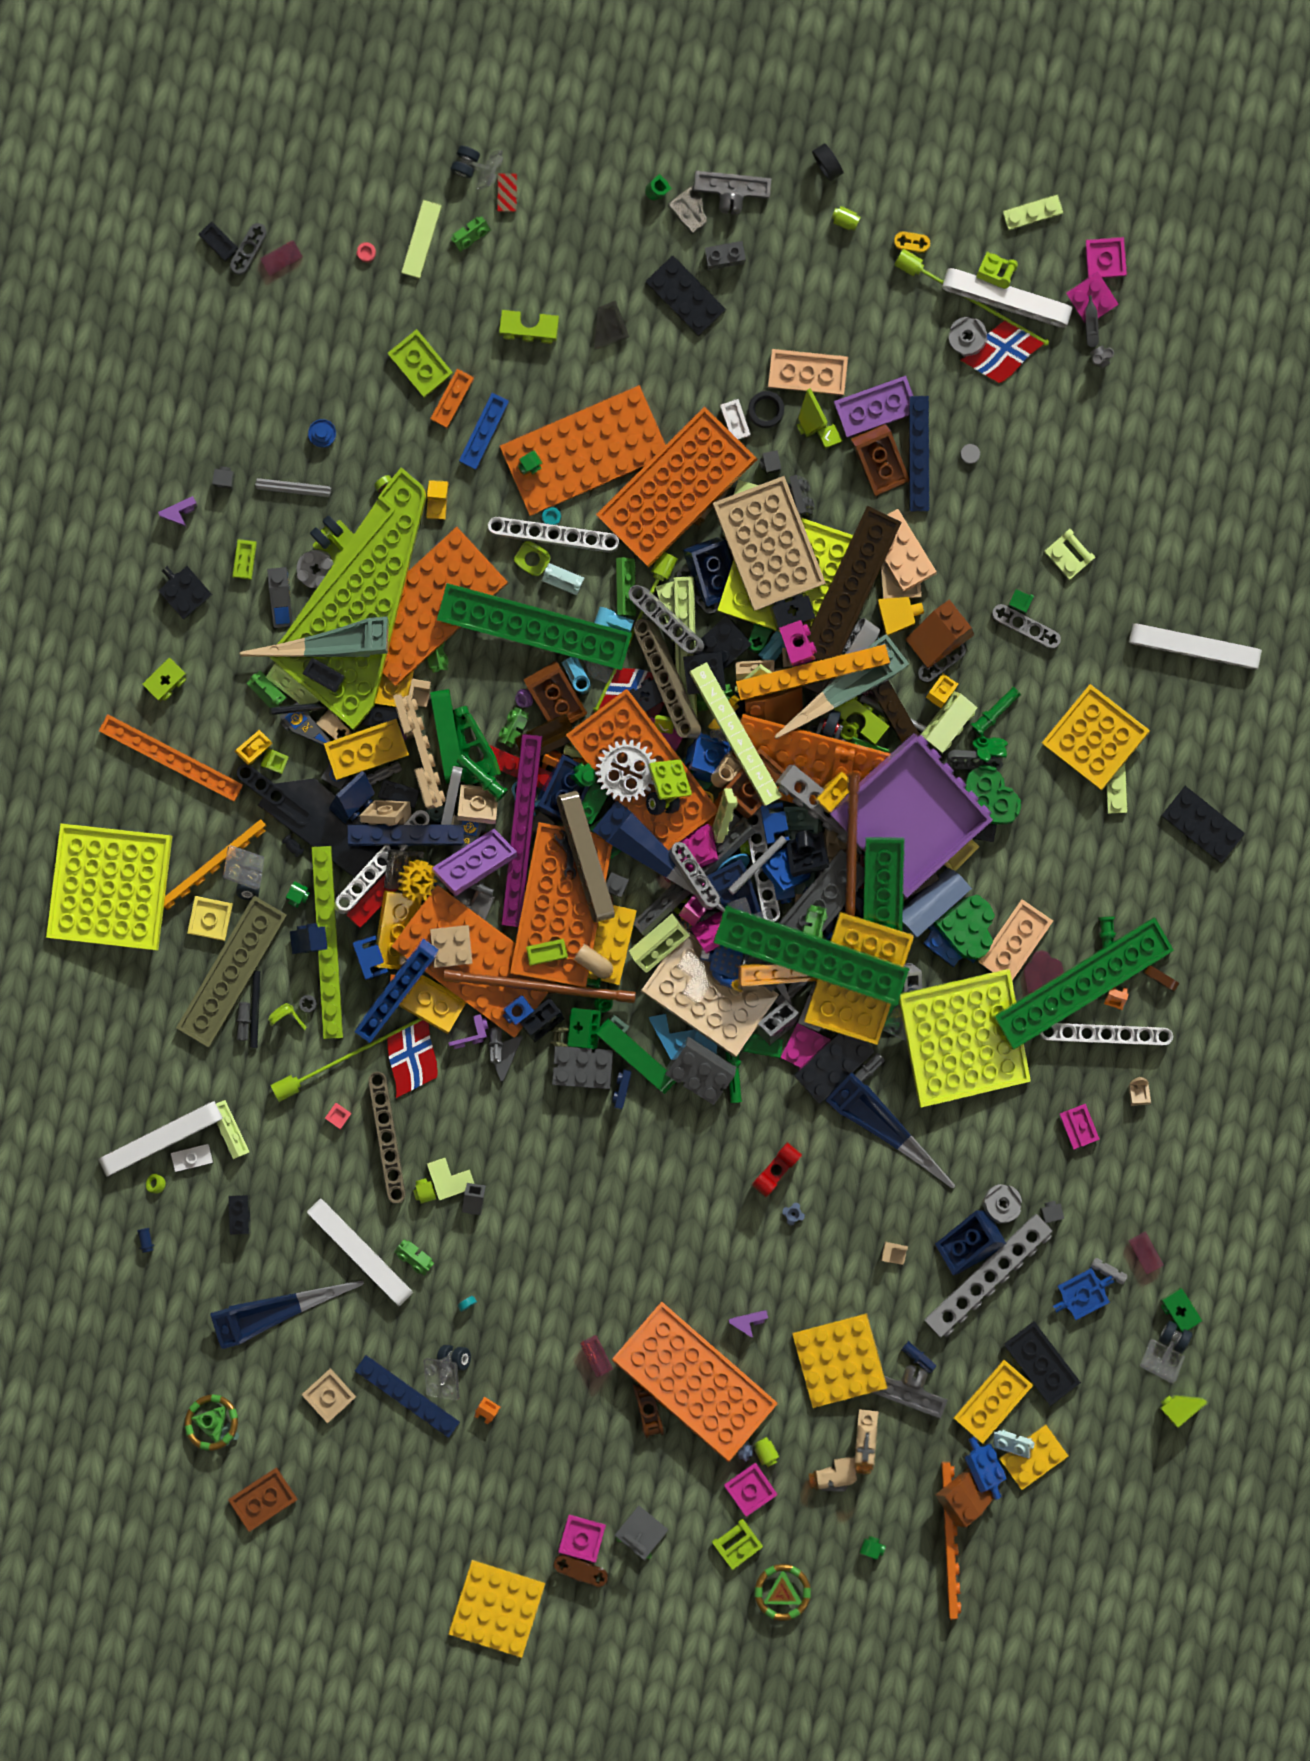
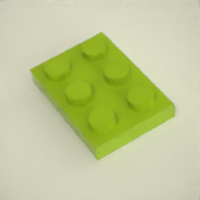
M417 329L387 353L424 398L453 375L450 368Z

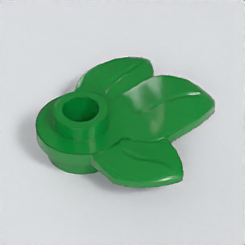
M977 737L974 739L973 747L977 751V757L981 760L988 762L991 756L1007 757L1005 747L1008 746V742L1004 739L997 737Z

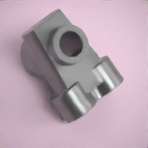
M1103 346L1096 348L1090 352L1092 363L1100 367V369L1110 364L1109 359L1113 357L1114 350L1112 348L1105 349Z

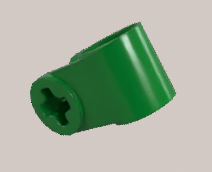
M754 624L749 641L752 643L749 647L750 651L756 654L760 653L766 646L773 630ZM760 640L761 646L754 647L753 642Z

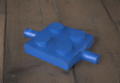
M934 924L930 925L928 929L931 931L923 945L954 967L963 957L954 950ZM967 958V959L970 960L972 963H974V962L976 961L975 959H969V958Z
M1090 1268L1058 1285L1063 1301L1053 1305L1056 1313L1067 1307L1072 1312L1075 1320L1110 1303L1105 1294V1287L1115 1282L1111 1275L1100 1280L1096 1277L1093 1269Z
M976 1436L968 1439L973 1450L965 1459L980 1493L991 1490L994 1500L1002 1497L997 1486L1007 1478L992 1444L980 1447Z

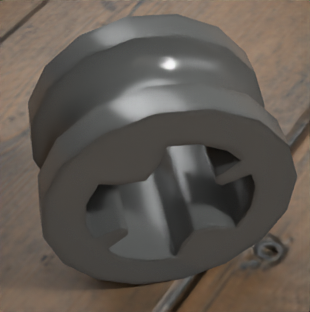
M305 995L300 999L299 1006L304 1012H312L315 1010L317 1002L311 995ZM305 999L313 1001V1005L311 1004L312 1008L303 1007Z

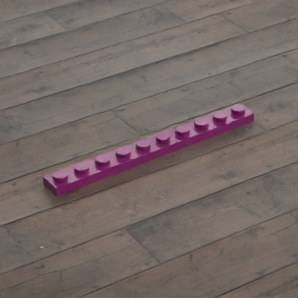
M522 735L511 846L517 851V857L509 861L502 919V925L519 927L526 890L542 736Z

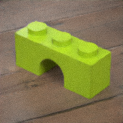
M502 310L499 333L500 336L508 340H514L515 337L522 338V341L533 342L534 339L541 340V343L552 344L553 341L557 342L559 316L540 314L538 324L535 327L527 328L521 323V312Z
M858 697L833 709L841 712L840 719L842 721H846L853 714L862 716L865 721V727L860 732V735L874 745L889 728V725H887L888 721L881 715L877 717L873 714V709L866 703L863 705L857 701Z

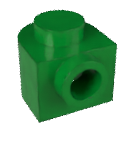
M659 174L647 184L645 194L650 200L657 201L672 188L668 181Z
M534 450L519 459L518 462L520 464L518 468L523 475H527L530 472L533 475L542 469L541 465L543 462Z
M580 763L573 769L575 773L570 776L580 787L594 784L597 778L595 770L589 763L584 765Z
M294 881L286 896V899L289 900L288 904L298 908L301 902L305 903L310 894L307 892L308 887Z
M869 1536L868 1539L864 1538L859 1553L878 1560L879 1556L883 1557L886 1545L879 1543L880 1539Z

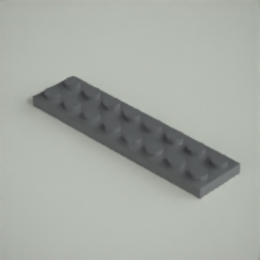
M842 849L830 861V867L820 873L779 924L803 931L804 925L811 926V923L805 922L807 909L810 908V905L827 909V918L825 923H823L822 932L846 904L847 854ZM857 862L856 891L864 883L865 869ZM751 956L744 965L771 964V962ZM766 984L763 986L772 992L778 984Z

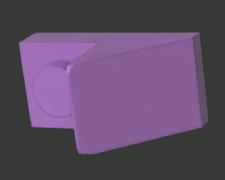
M192 496L158 513L161 518L186 527L181 513L188 514L194 511V507L198 505Z
M763 1310L730 1318L729 1323L753 1338L750 1322H753L754 1325L765 1323L764 1319L768 1318L767 1311Z

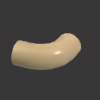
M585 944L574 958L577 963L599 978L606 979L613 973L612 963Z

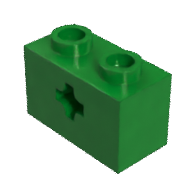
M596 783L592 784L582 801L586 819L590 826L594 824L610 795H606L607 789H601V786Z
M579 1008L571 1009L569 1016L570 1028L567 1035L568 1046L597 1049L598 1035L595 1032L600 1026L601 1011Z
M1178 1288L1161 1299L1163 1304L1160 1306L1166 1315L1170 1314L1173 1321L1171 1322L1177 1325L1176 1331L1180 1330L1182 1333L1183 1330H1189L1202 1322L1201 1317L1182 1288ZM1177 1307L1184 1308L1183 1316L1176 1315Z

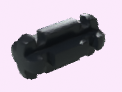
M291 835L286 836L282 843L286 844L287 849L292 854H296L295 857H299L304 852V849L299 848L300 845L294 838L291 839Z

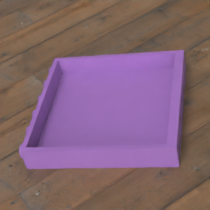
M915 733L859 783L858 845L865 851V837L905 839L903 894L906 897H909L993 820L989 816L991 814L990 810L985 805L981 807L977 803L979 798L972 791L969 793L964 788L966 784L960 777L956 779L951 774L954 772L947 763L943 765L939 761L941 756L935 749L930 751L926 746L928 744L927 740L922 735L918 737ZM848 794L830 812L846 831L848 830Z

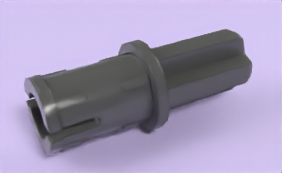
M239 1002L238 1019H236V1022H238L237 1040L247 1041L249 1023H251V1003Z
M493 1027L490 1029L488 1048L490 1049V1062L497 1065V1063H501L504 1045L502 1043V1029Z
M877 1053L866 1065H862L863 1067L855 1076L863 1083L871 1075L873 1076V1073L885 1062V1059Z

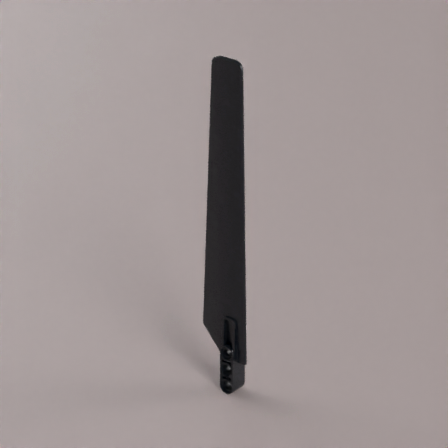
M248 764L238 767V779L262 797L258 804L260 808L312 847L332 846V862L355 878L384 847L348 846V825L369 824L361 822L360 816L354 821L349 820L346 824L329 809L336 795L316 778L274 784ZM242 769H249L251 771L249 778H242L240 776ZM259 780L265 781L266 788L258 790L255 787L256 782ZM279 792L282 798L275 802L271 799V794ZM390 846L391 851H399L395 846ZM402 853L398 857V859L387 869V871L377 880V882L393 867V865L399 859L408 867L409 861L411 860ZM384 858L377 859L380 866L387 865ZM364 873L366 879H374L373 873Z

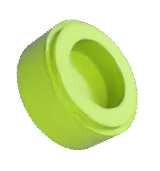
M389 475L383 476L375 482L374 487L377 492H382L392 479Z

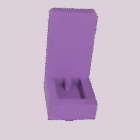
M481 1014L473 1016L478 1035L448 1042L449 1046L458 1049L465 1047L466 1042L472 1041L473 1044L484 1042L483 1038L487 1037L485 1029H489L486 1018H482Z

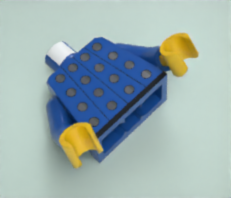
M722 945L708 953H705L702 948L700 960L710 962L709 971L712 972V976L722 986L735 989L739 993L743 992L741 989H738L739 966L743 965L745 953Z

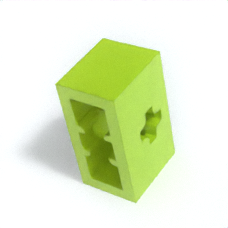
M169 657L143 685L158 701H166L173 694L171 691L176 686L179 688L186 682L185 677L187 674ZM164 677L169 678V685L163 684L164 681L162 679Z

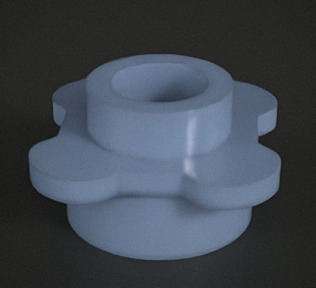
M793 1203L791 1207H785L782 1210V1213L787 1217L789 1225H793L798 1220L802 1221L805 1217L798 1203Z
M746 1441L738 1450L739 1459H744V1461L750 1460V1457H752V1446L749 1445V1441Z

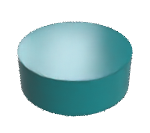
M555 507L546 508L542 513V520L544 524L558 525L561 521V513Z
M470 1296L460 1302L458 1308L463 1312L475 1305L477 1300L474 1296Z

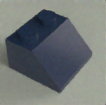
M363 771L336 795L329 807L345 824L349 820L354 821L360 815L359 810L362 808L366 809L373 802L372 797L375 792Z

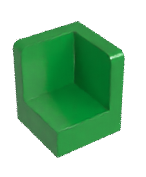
M1016 589L1008 607L1025 615L1034 595H1028Z

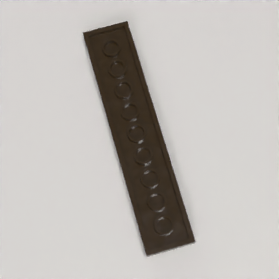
M866 506L809 629L811 635L808 638L810 643H814L817 653L814 654L816 660L805 664L841 655L899 530L901 521ZM829 679L801 687L819 695L825 689Z

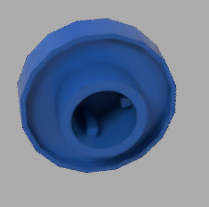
M319 419L310 425L308 436L315 446L326 448L335 441L336 429L330 421Z

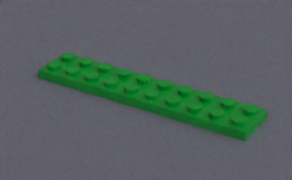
M446 583L437 620L619 670L623 668L632 633L450 583Z
M865 837L863 919L902 931L905 839ZM899 1001L897 1006L891 1004L884 1026H900Z
M727 905L714 943L896 1006L910 968Z
M1153 917L993 1017L1010 1047L1014 1050L1174 950L1158 921Z

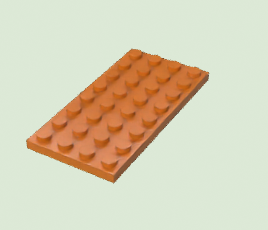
M639 385L502 444L500 448L528 513L532 516L544 511L546 508L553 507L643 468L666 444ZM535 450L543 462L541 465L542 469L533 475L531 472L523 475L518 468L520 464L518 461L521 457Z
M704 407L596 515L650 567L758 459Z
M458 527L454 528L407 573L383 673L395 686L400 684L460 628V626L437 620L446 583L494 596L509 583Z
M628 689L624 690L566 734L583 759L591 765L595 772L600 771L596 764L602 763L598 757H605L602 751L609 752L608 745L615 748V741L622 745L624 739L627 745H629L631 740H633V746L640 742V749L647 746L645 753L652 752L653 754L649 758L650 760L656 759L655 762L680 759ZM620 752L616 759L621 764L625 763L627 755ZM638 760L634 763V768L636 771L641 772L644 770L645 764ZM683 762L692 795L679 797L680 807L677 812H663L660 815L649 813L646 799L649 793L656 792L654 784L648 785L651 791L644 790V797L639 793L638 800L631 796L630 802H628L627 797H624L621 802L619 795L614 799L630 810L668 850L675 843L680 842L716 815L718 811L716 805ZM611 763V766L622 770L624 776L631 774L642 779L641 775L629 770V765L622 767L616 763ZM611 770L608 777L611 781H616L619 778V773L616 770ZM634 778L627 779V788L634 789L637 785Z
M744 714L741 718V724L756 751L761 748L784 770L788 765H795L822 788L831 781L836 746L842 747L845 750H856L852 772L860 773L859 783L891 754L797 728L774 739L776 734L786 725ZM841 757V760L848 761V758ZM799 782L794 786L797 793L801 791V784ZM781 793L782 797L779 800L794 803L793 797L789 794L786 796ZM812 794L809 797V802L812 805L816 802L815 795Z
M538 822L510 974L586 987L589 970L577 963L574 958L584 944L593 949L598 922L595 923L591 917L575 861L573 868L576 870V877L572 879V872L567 871V878H563L562 873L566 869V855L564 850L554 842L553 835L556 834L557 838L562 840V835L559 831H565V828ZM591 832L606 881L612 845L598 834ZM564 939L568 958L530 966L526 950L527 946Z
M436 885L431 892L432 896L427 897V900L423 902L391 947L408 959L422 939L431 944L430 929L469 925L473 964L434 968L432 961L424 972L515 1038L523 1027L520 1022L516 1025L513 1023L509 1024L503 1017L505 1012L502 1009L522 995L533 1010H535L548 992L443 981L444 969L548 983L556 982L510 974L516 943L447 891ZM514 1006L512 1008L513 1016L518 1017L521 1015V1008Z
M663 1302L655 1308L612 1358V1361L727 1462L732 1459L778 1404Z

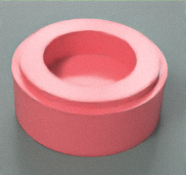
M370 243L360 244L357 248L358 258L365 263L373 261L376 256L375 247Z

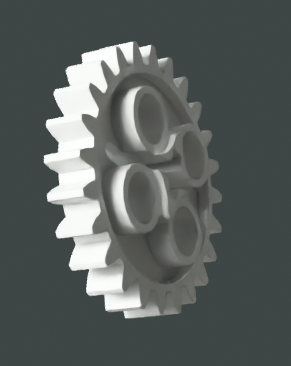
M624 739L622 745L615 741V748L608 745L610 751H602L605 757H598L602 763L596 764L600 771L595 774L601 775L597 782L604 783L601 789L607 787L606 795L612 792L613 799L619 795L621 802L624 797H627L628 802H630L631 796L638 800L639 793L644 797L645 789L651 791L648 785L654 783L651 780L652 776L648 764L655 762L656 759L650 760L649 757L653 754L652 752L645 753L647 746L640 749V742L633 746V740H631L629 745H627ZM620 752L627 755V761L622 764L616 759ZM638 760L645 764V768L641 772L636 771L634 768V763ZM611 763H616L622 767L629 765V770L641 775L642 779L631 774L624 776V772L611 766ZM611 770H616L619 773V778L616 781H611L608 777ZM634 778L637 785L634 789L627 788V779Z

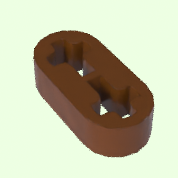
M1151 965L1144 971L1145 975L1173 992L1179 986L1176 980Z

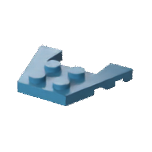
M666 1014L649 1017L671 1060L687 1037H690L716 1054L717 1044L695 1029L670 1034Z

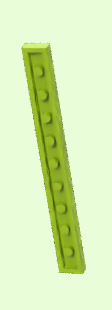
M332 846L312 847L316 923L318 927L325 926L327 950L318 951L323 1038H343Z

